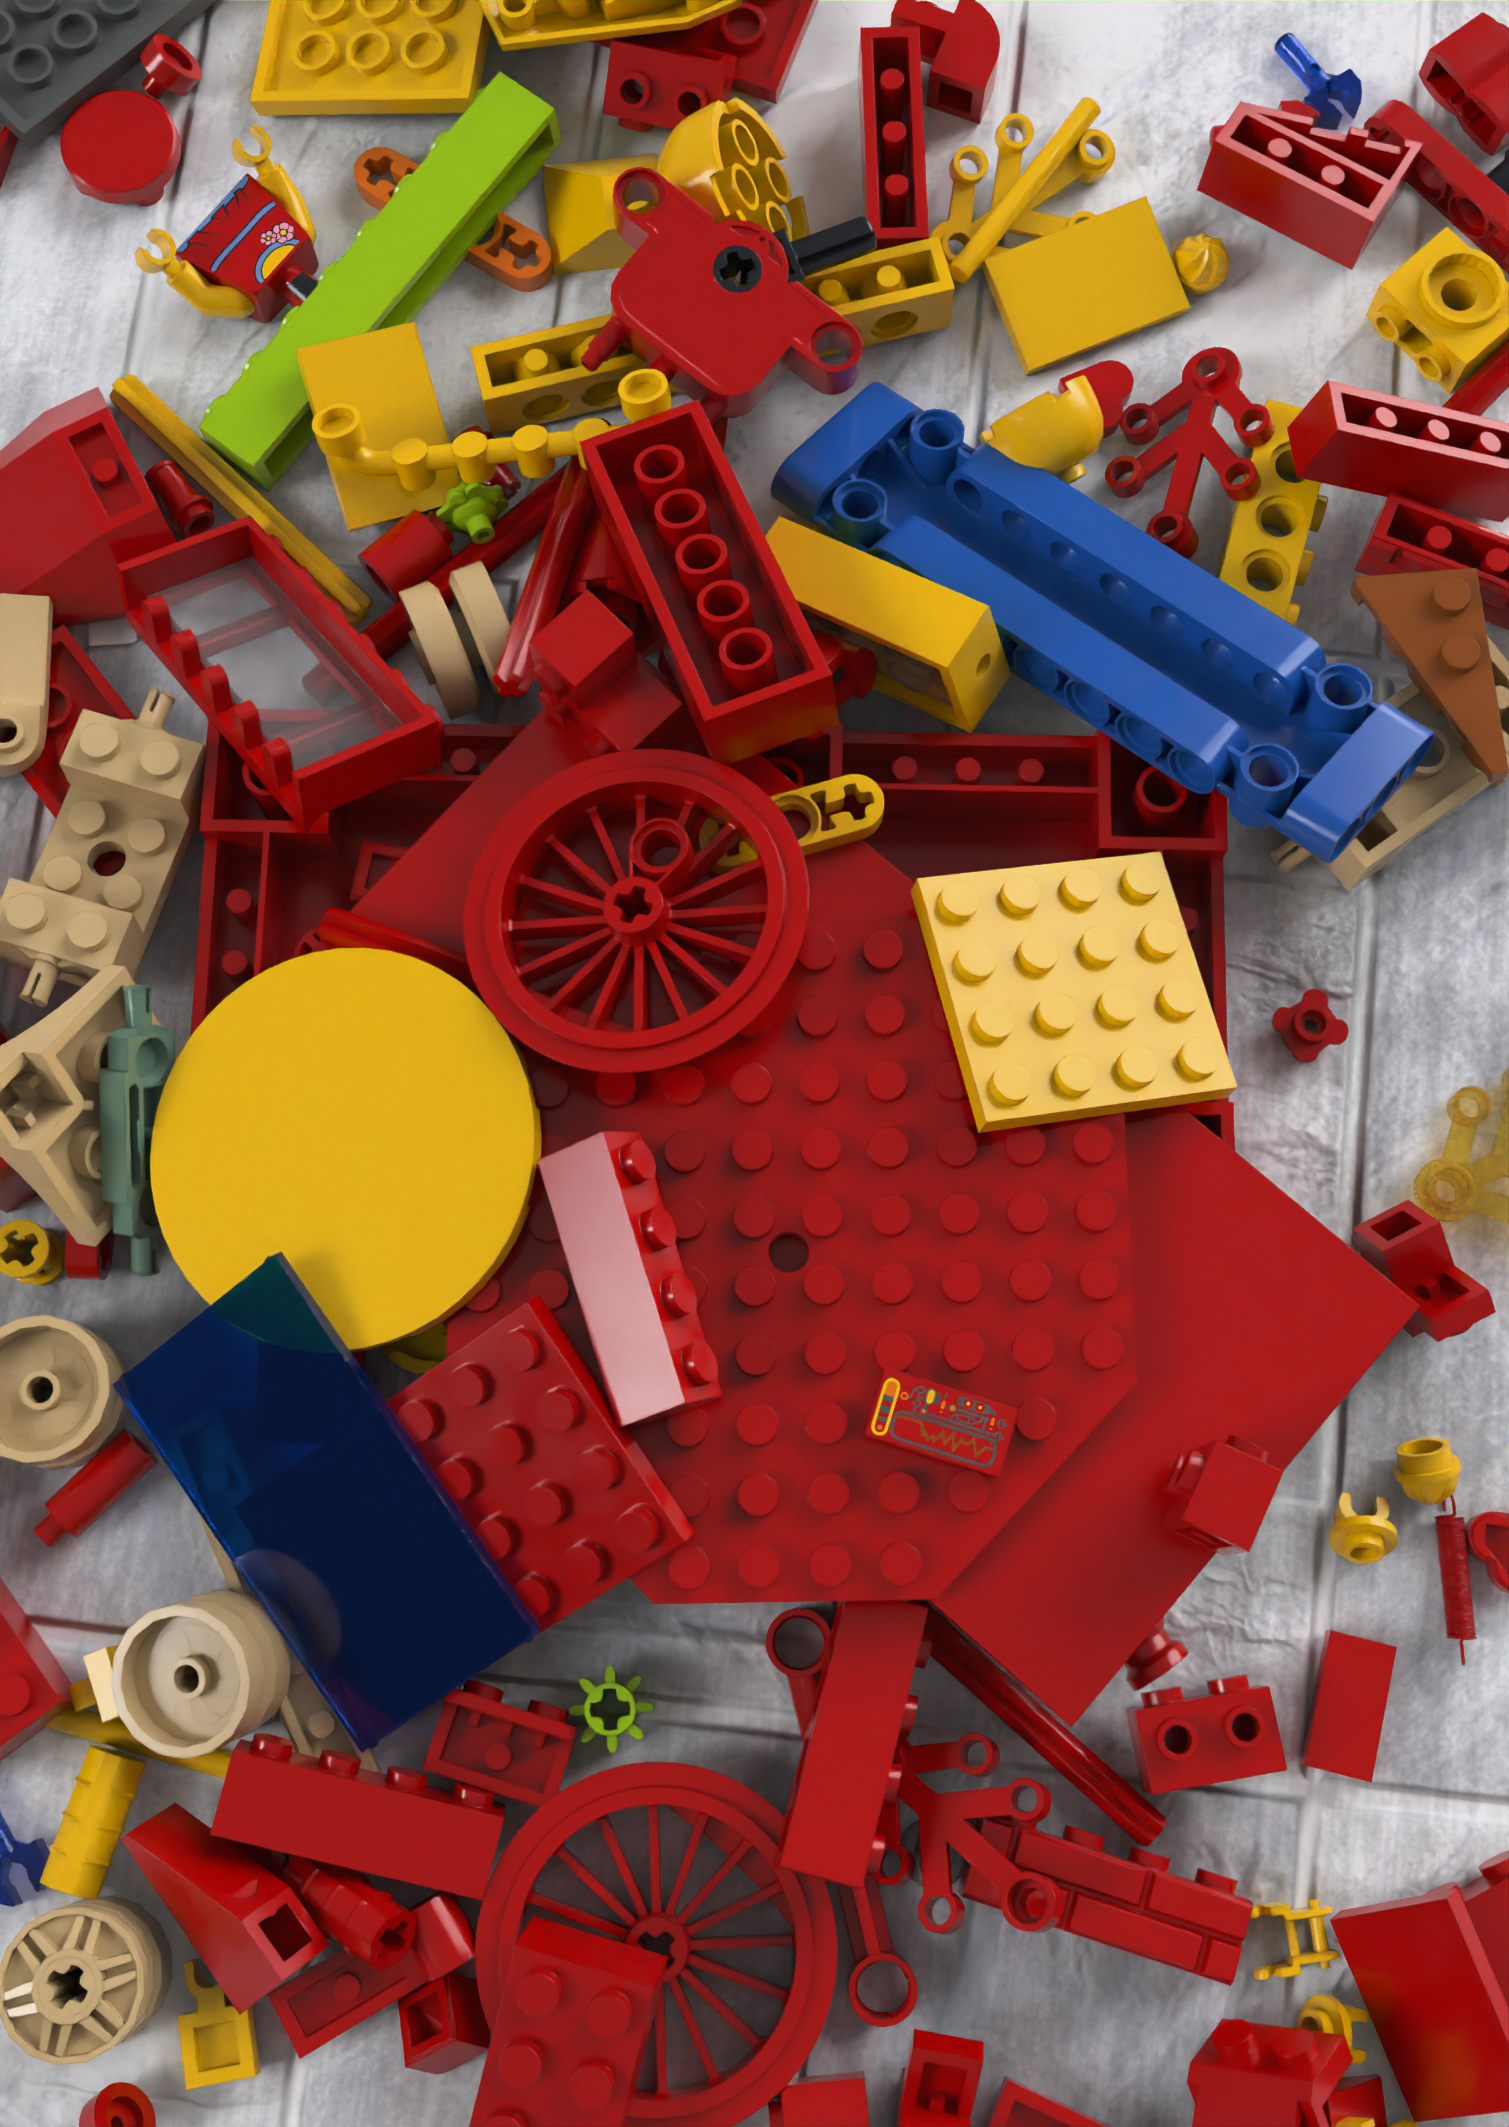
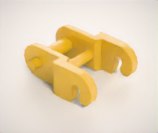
M1309 1899V1907L1290 1910L1289 1904L1282 1901L1252 1905L1253 1909L1250 1919L1258 1918L1259 1915L1278 1916L1284 1921L1290 1954L1285 1956L1284 1963L1253 1968L1254 1979L1264 1980L1269 1979V1976L1283 1978L1302 1975L1300 1965L1319 1962L1321 1969L1330 1968L1329 1960L1341 1957L1340 1951L1329 1949L1323 1916L1332 1913V1907L1319 1906L1318 1899ZM1309 1918L1315 1951L1300 1953L1294 1920Z

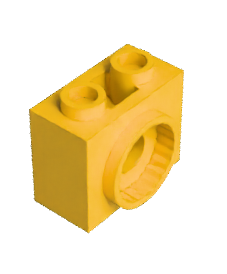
M1445 227L1379 285L1366 316L1373 322L1376 331L1382 338L1397 344L1415 361L1418 370L1425 378L1432 382H1437L1451 394L1509 339V283L1505 280L1499 265L1490 256L1470 248L1448 227ZM1446 304L1453 305L1460 311L1453 310L1446 306Z

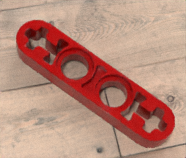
M1398 100L1388 101L1364 123V130L1369 131L1367 140L1402 147L1405 139L1423 143L1406 182L1509 274V195L1410 106Z

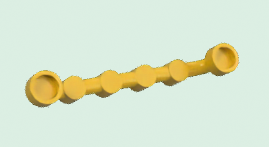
M639 369L626 375L619 383L618 393L623 413L631 420L629 423L608 426L602 419L589 418L579 422L573 430L547 432L542 426L527 425L518 429L512 437L487 439L484 434L472 431L459 435L453 443L427 446L421 439L409 438L396 444L393 450L372 451L362 447L366 441L367 432L359 410L350 404L337 403L323 408L315 415L312 420V429L319 448L324 454L339 457L351 469L366 475H398L402 486L406 490L421 491L427 489L435 482V470L458 468L463 482L467 484L472 482L483 484L494 476L496 472L495 464L518 462L520 471L524 476L528 478H541L552 472L556 464L555 457L578 455L581 467L587 470L580 441L670 410L672 399L667 378L662 372L655 369Z

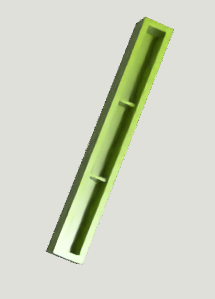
M500 71L486 88L482 87L474 93L473 103L449 131H443L437 136L430 148L429 155L413 174L404 176L398 182L391 200L375 218H370L364 222L356 235L355 242L340 260L329 264L324 269L318 280L317 287L301 306L292 308L286 314L281 323L280 330L263 350L255 352L247 360L242 375L228 392L214 399L208 406L204 420L198 427L208 444L223 459L267 492L270 491L315 437L312 429L314 416L295 356L296 349L412 322L468 255V249L474 247L497 221L498 214L500 212L503 213L563 142L555 108Z

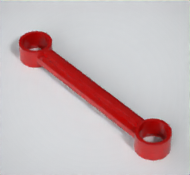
M795 1608L781 1613L771 1623L766 1635V1650L772 1664L787 1676L803 1743L831 1630L827 1622L819 1614L808 1609ZM790 1619H807L813 1622L822 1634L824 1640L823 1651L818 1660L810 1666L802 1668L789 1666L779 1658L776 1652L775 1637L777 1631L782 1624ZM865 1876L862 1889L836 1884L855 1961L850 1968L847 1978L850 2003L857 2015L871 2025L878 2027L896 2025L907 2018L912 2012L917 2001L918 1985L909 1963L894 1950L879 1884L874 1878ZM876 1961L895 1963L900 1967L905 1978L908 1979V1993L904 2002L897 2009L889 2013L888 2011L877 2012L869 2009L863 2004L858 1995L857 1987L861 1974L867 1967L875 1964Z

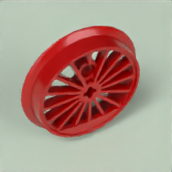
M633 749L597 756L555 774L530 791L505 815L488 838L473 868L464 903L463 939L469 969L480 995L500 1023L525 1045L552 1060L588 1071L620 1074L648 1072L679 1065L717 1049L736 1036L761 1014L783 986L798 957L807 927L809 881L806 863L798 839L780 808L759 786L731 767L718 761L713 762V759L701 755L670 749ZM654 807L682 809L677 821L669 818L651 819V810ZM636 809V830L631 837L629 845V877H627L603 823V819L615 813ZM704 815L724 825L696 854L689 837L698 817ZM593 824L618 882L610 886L562 842L583 827ZM738 841H745L756 854L757 859L691 888ZM665 847L680 849L677 858L670 864L661 867L650 865L651 857L658 850ZM554 854L603 896L604 901L534 879L533 876L546 858ZM763 878H767V904L699 908ZM526 895L592 915L517 921L522 899ZM646 910L650 911L648 916L644 915ZM630 917L634 918L632 923L628 922ZM764 924L756 949L694 930L695 928ZM586 936L518 967L515 944L518 941ZM677 943L727 958L746 966L727 988ZM665 951L717 998L699 1011L689 1015L661 952ZM650 956L653 958L680 1019L674 1023L653 1029H648ZM592 957L552 998L528 987L532 983ZM634 964L633 1027L609 1021ZM612 967L592 1014L573 1008L572 1006Z
M674 1762L634 1763L614 1767L588 1776L552 1797L523 1824L501 1855L487 1885L477 1924L475 1966L479 1997L491 2034L493 2033L514 1945L523 1933V1924L528 1904L539 1906L622 1938L624 1940L618 1942L642 1949L646 1947V1942L641 1937L642 1934L647 1931L656 1938L663 1931H666L673 1938L669 1947V1952L673 1959L667 1962L655 2010L657 2088L655 2090L635 2089L626 2127H732L765 2106L791 2081L812 2051L825 2023L834 1992L838 1956L835 1916L825 1880L773 1866L785 1817L762 1796L730 1777L702 1767ZM644 1805L648 1807L651 1911L648 1909L608 1817L610 1813ZM659 1805H665L694 1826L665 1910L662 1909ZM592 1821H597L600 1825L639 1917L565 1846V1841ZM702 1835H705L728 1858L679 1914L675 1915ZM558 1856L629 1927L537 1892L535 1884L550 1858ZM736 1864L760 1888L689 1924H685ZM767 1898L793 1929L791 1933L691 1937ZM793 1946L795 1948V1961L791 1983L789 1986L783 1987L691 1950ZM687 1964L782 2000L783 2006L766 2035L760 2036ZM678 1975L753 2046L751 2052L724 2072L718 2070ZM665 1982H668L709 2077L708 2080L676 2089L668 2086Z

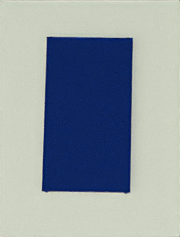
M282 1252L266 1257L262 1265L133 1369L121 1374L119 1380L113 1384V1387L361 1753L367 1749L375 1748L381 1739L522 1643L531 1642L534 1636L541 1630Z

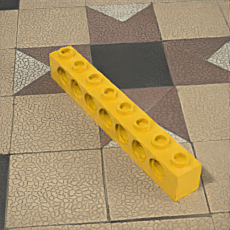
M939 236L874 251L805 277L804 287L852 323L860 332L863 347L950 326L955 287ZM611 314L470 347L489 429L493 435L517 430L527 425H538L621 405L618 393L620 381L629 373L639 369H648L650 366L623 344L620 345L608 361L603 362L594 372L588 371L581 364V357L588 350L589 343L612 317ZM828 349L822 351L818 356L823 357L840 353L841 351ZM671 382L668 383L670 393L681 391Z

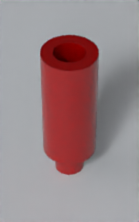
M124 1428L45 1503V1507L50 1514L33 1529L34 1532L51 1548L68 1532L78 1538L140 1480L158 1460L138 1437Z

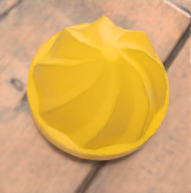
M1206 232L1183 239L1176 245L1171 256L1184 292L1192 295H1203L1218 287L1225 280L1230 267L1229 254L1221 239L1212 238Z
M1420 1438L1402 1443L1396 1448L1397 1462L1392 1466L1393 1476L1395 1480L1400 1482L1407 1498L1420 1501L1422 1504L1434 1505L1446 1500L1454 1493L1458 1483L1459 1472L1461 1471L1460 1459L1451 1453L1449 1441L1442 1438Z

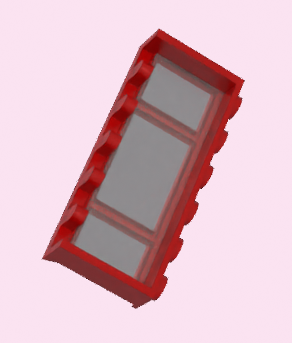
M250 515L116 565L128 623L305 835L320 815L430 767H433L436 772L442 770L440 741L445 739V729L436 709L430 704L424 705L410 690L403 673L397 668L391 669L378 655L376 647L369 636L364 633L359 634L350 625L340 605L333 599L328 601L316 588L308 570L303 566L298 568L286 555L280 540L274 534L268 535Z

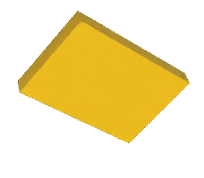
M1146 196L984 259L981 264L982 271L1025 376L1181 315L1190 308Z
M415 322L296 349L295 356L313 416L315 417L323 408L337 403L355 406L360 412L367 432V438L362 447L372 451L393 450L396 444L409 438L421 439L427 446L449 444ZM325 454L348 533L401 520L414 509L422 514L437 511L447 502L446 495L448 490L457 487L461 482L457 468L435 470L436 480L430 487L421 491H409L402 486L398 475H366L354 471L343 463L339 457Z

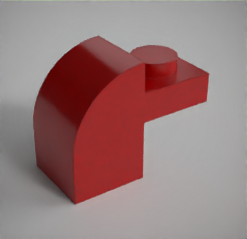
M897 0L891 13L890 27L919 26L921 61L932 65L929 71L926 106L980 124L994 90L1000 51V35L991 14L975 0H959L954 13L943 10L928 1Z
M1406 1200L1352 1228L1362 1258L1420 1305L1403 1326V1329L1412 1338L1426 1332L1437 1342H1440L1447 1337L1457 1336L1468 1331L1474 1323L1496 1312L1489 1290L1454 1265L1441 1223L1411 1201Z
M914 2029L906 2068H902L893 2127H971V2115L984 2061V2042Z

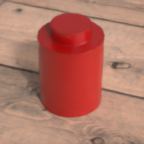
M414 509L359 553L358 559L378 588L391 601L397 603L401 600L399 591L420 584L453 557L449 545L454 542V537L440 518L438 519L434 512L424 516L421 512Z

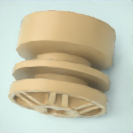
M112 1895L96 1898V1900L81 1899L54 1909L26 1924L7 1946L0 1964V2018L8 2036L29 2056L55 2065L88 2062L144 2030L163 2007L172 1981L171 1947L160 1923L140 1904ZM79 1967L83 1971L79 1983L88 1991L74 1997L70 1993L74 1981L66 1973Z

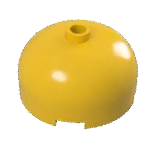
M734 98L726 103L718 100L689 115L672 130L660 152L657 172L712 214L713 225L729 220L752 221L770 230L771 233L785 228L790 242L810 235L804 197L802 195L791 200V188L788 178L778 163L787 158V155L769 126L748 104L738 98ZM785 205L787 210L789 211L792 223V230L790 229L785 214L780 208V206ZM736 277L729 278V279H734V280L736 281V283L738 284Z

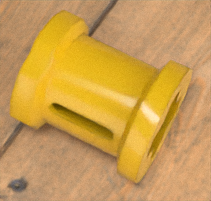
M14 1220L0 1228L1 1273L15 1278L21 1283L36 1286H45L52 1283L62 1274L65 1261V1246L54 1233L45 1231L39 1224L29 1220ZM29 1242L36 1244L31 1250L35 1260L31 1264L26 1265L22 1263L27 1258L24 1247Z

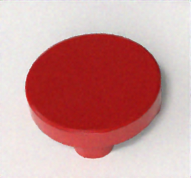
M112 90L89 98L72 112L61 134V155L76 188L82 194L107 203L126 204L134 202L139 206L156 204L164 194V186L176 172L181 157V142L171 115L157 100L137 91Z

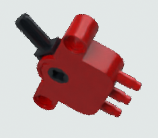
M631 168L618 177L613 187L614 224L621 238L637 251L621 268L611 285L610 302L612 317L589 343L588 350L581 357V364L588 371H596L623 344L628 350L650 366L648 369L662 372L666 376L668 383L671 382L692 400H699L711 427L720 417L736 418L752 411L788 369L813 389L823 394L837 395L853 386L858 377L862 356L863 341L860 332L852 323L805 288L804 284L805 277L870 254L877 248L874 229L866 217L860 216L790 242L785 228L771 233L770 230L752 221L729 220L713 225L712 214L658 172L650 168ZM639 200L647 201L655 206L653 210L644 214L634 213L627 207ZM736 277L737 282H738L740 285H745V286L738 287L736 281H735L734 279H729V278ZM836 349L843 352L848 360L844 364L837 366L829 365L823 362L818 354L824 350Z

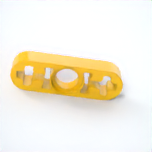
M860 774L841 776L770 797L782 812L797 810L805 814L811 824L809 832L798 840L803 856L869 837L880 826L884 810V796L881 788L874 780ZM855 794L856 800L859 803L870 802L865 807L864 819L854 821L850 812L830 815L829 827L831 830L821 831V813L816 804L817 802H825V814L842 809L846 795ZM709 817L706 819L699 834L700 850L724 825ZM742 841L739 843L738 855L728 857L726 853L710 870L722 875L757 859V856L746 842Z

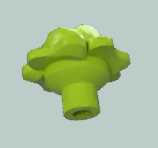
M461 481L457 487L448 490L446 495L447 502L437 510L436 516L445 523L451 533H463L470 536L474 543L483 544L494 537L495 531L492 524L508 508L509 503L506 497L503 496L504 492L499 485L486 486L484 483L472 482L467 484Z

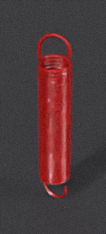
M1452 1494L1450 1497L1453 1514L1436 1516L1434 1519H1436L1435 1526H1437L1435 1529L1437 1533L1436 1539L1438 1540L1437 1549L1439 1550L1441 1586L1443 1587V1606L1445 1607L1443 1610H1445L1444 1614H1446L1444 1616L1446 1621L1445 1627L1447 1628L1446 1637L1448 1639H1460L1461 1661L1464 1666L1463 1641L1474 1640L1477 1637L1475 1636L1476 1627L1474 1626L1476 1623H1474L1475 1619H1473L1475 1616H1473V1596L1471 1595L1472 1589L1470 1588V1569L1468 1568L1469 1562L1467 1561L1468 1552L1466 1550L1468 1548H1466L1467 1541L1465 1540L1467 1538H1465L1466 1531H1464L1466 1528L1464 1527L1465 1521H1463L1465 1518L1454 1517L1456 1515V1504ZM1446 1500L1442 1501L1443 1511H1446Z

